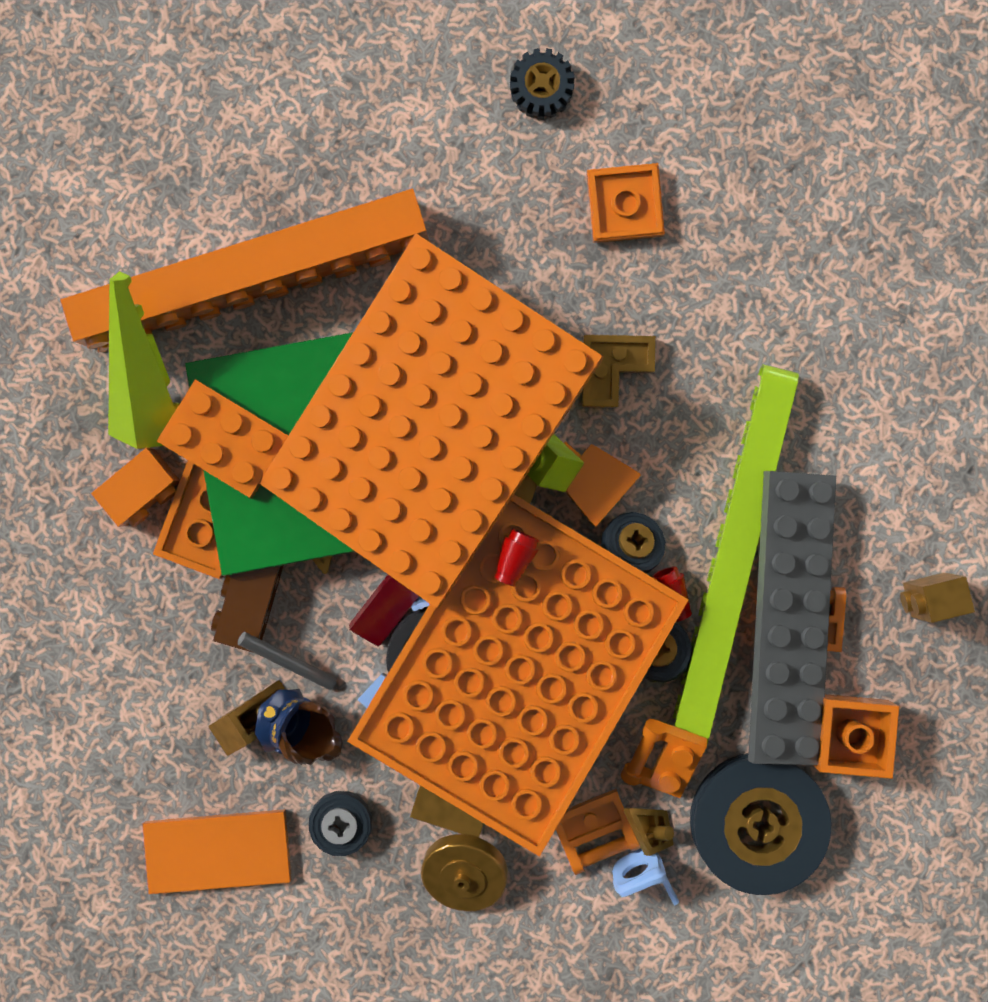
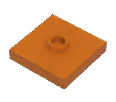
M658 163L587 170L593 243L663 237L665 235Z

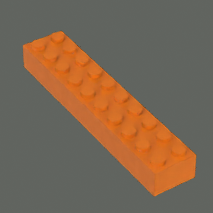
M412 188L132 276V282L128 289L134 304H139L143 308L144 315L140 320L146 334H152L153 330L165 327L166 331H173L187 326L186 320L199 316L200 320L218 317L221 315L220 309L232 305L234 310H239L254 305V299L267 295L268 299L285 296L289 293L287 288L301 284L302 288L317 286L323 282L321 277L334 273L336 278L352 275L357 272L356 266L369 263L370 267L384 265L391 261L389 256L401 252L404 253L416 233L429 241L414 189ZM109 284L60 299L73 342L84 345L88 349L97 348L98 352L109 351Z

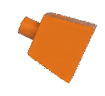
M565 441L564 444L584 462V465L566 490V493L589 522L597 526L641 474L593 444H590L580 454Z

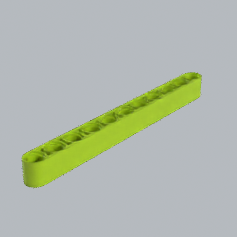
M762 364L758 373L761 376L759 387L755 386L750 405V410H753L751 420L746 421L741 444H744L742 456L738 455L732 477L736 480L733 490L729 489L724 513H727L725 524L720 525L715 547L719 548L716 558H712L707 577V581L710 584L708 592L703 593L698 613L701 616L699 627L695 626L691 642L693 650L691 661L683 674L681 684H684L682 696L678 695L673 718L676 719L675 727L707 738V744L760 537L764 471H776L799 378L797 372Z

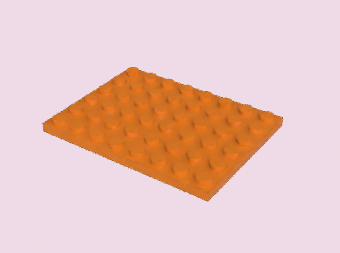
M416 233L259 484L435 608H439L604 356Z
M514 494L439 608H435L429 604L347 742L540 857L689 599ZM512 528L539 540L536 549L539 551L520 579L517 580L515 587L494 578L497 573L496 570L504 536H509Z

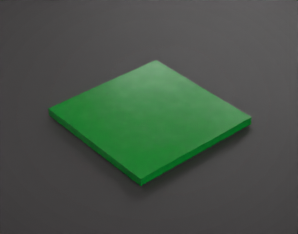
M353 332L185 363L189 388L196 379L289 436ZM204 470L222 576L355 552L264 486L260 485L251 499Z

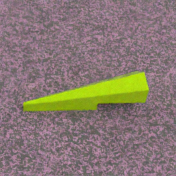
M119 271L109 279L108 435L136 449L163 446L157 442V439L176 411L179 403L172 402L167 389L171 381L153 334H146L140 320L144 315L143 308L139 304H134L128 289L132 282L131 277Z

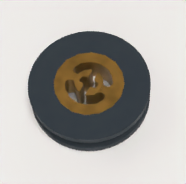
M748 753L737 755L720 763L707 774L699 785L692 801L690 828L696 849L717 878L728 886L744 893L772 895L785 892L800 885L819 867L830 843L832 823L826 798L817 783L795 764H754L748 761ZM770 800L780 806L783 815L780 819H777L766 806L762 810L757 804L750 805L744 811L742 810L752 802ZM763 817L767 824L760 825L757 830L753 824L754 822H760ZM743 827L753 840L757 841L759 837L763 843L767 844L754 846L742 842L737 833L738 829Z

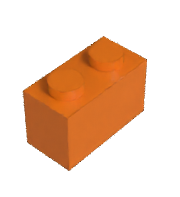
M145 448L91 494L118 527L128 526L129 524L132 527H136L150 515L147 509L158 501L162 505L175 495L176 489L174 487L179 484L180 479L155 449Z

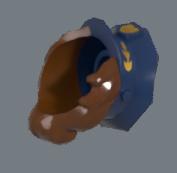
M300 689L278 690L259 707L255 735L265 753L277 752L281 755L283 754L288 761L294 764L312 765L317 759L331 761L339 757L343 742L341 735L335 731V717L323 705L310 702L311 700L302 695Z

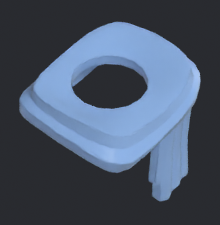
M638 849L620 858L615 863L612 871L613 885L619 896L627 897L653 885L663 883L674 906L679 903L677 895L666 877L663 861L658 853L646 856L642 849ZM644 864L648 865L646 870L638 876L624 878L626 873L632 868Z

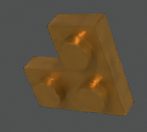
M584 335L583 343L604 356V358L582 390V407L618 408L619 372L654 373L656 336Z

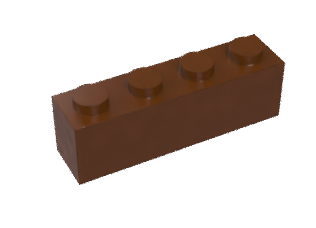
M284 565L233 574L231 577L226 576L221 589V597H225L222 611H216L211 624V631L215 632L214 642L252 652L238 645V639L241 634L246 632L263 641Z

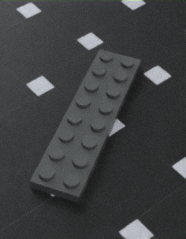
M764 471L748 761L754 764L818 765L827 665L837 477L834 475Z

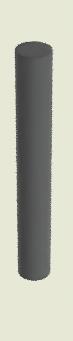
M243 632L238 639L239 646L328 690H331L336 684V677L246 632Z

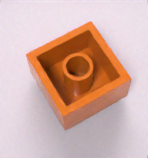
M825 694L818 765L812 766L823 773L893 779L899 706L885 699Z

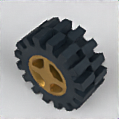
M540 48L534 49L531 55L528 52L524 53L522 60L515 62L514 70L511 71L510 75L511 98L513 102H516L517 108L520 111H525L526 116L532 118L534 115L538 116V119H544V116L555 117L559 111L562 113L566 109V105L570 103L574 90L575 77L574 71L571 72V64L568 60L566 62L563 61L562 54L558 52L557 55H553L552 49L546 48V53L540 52Z

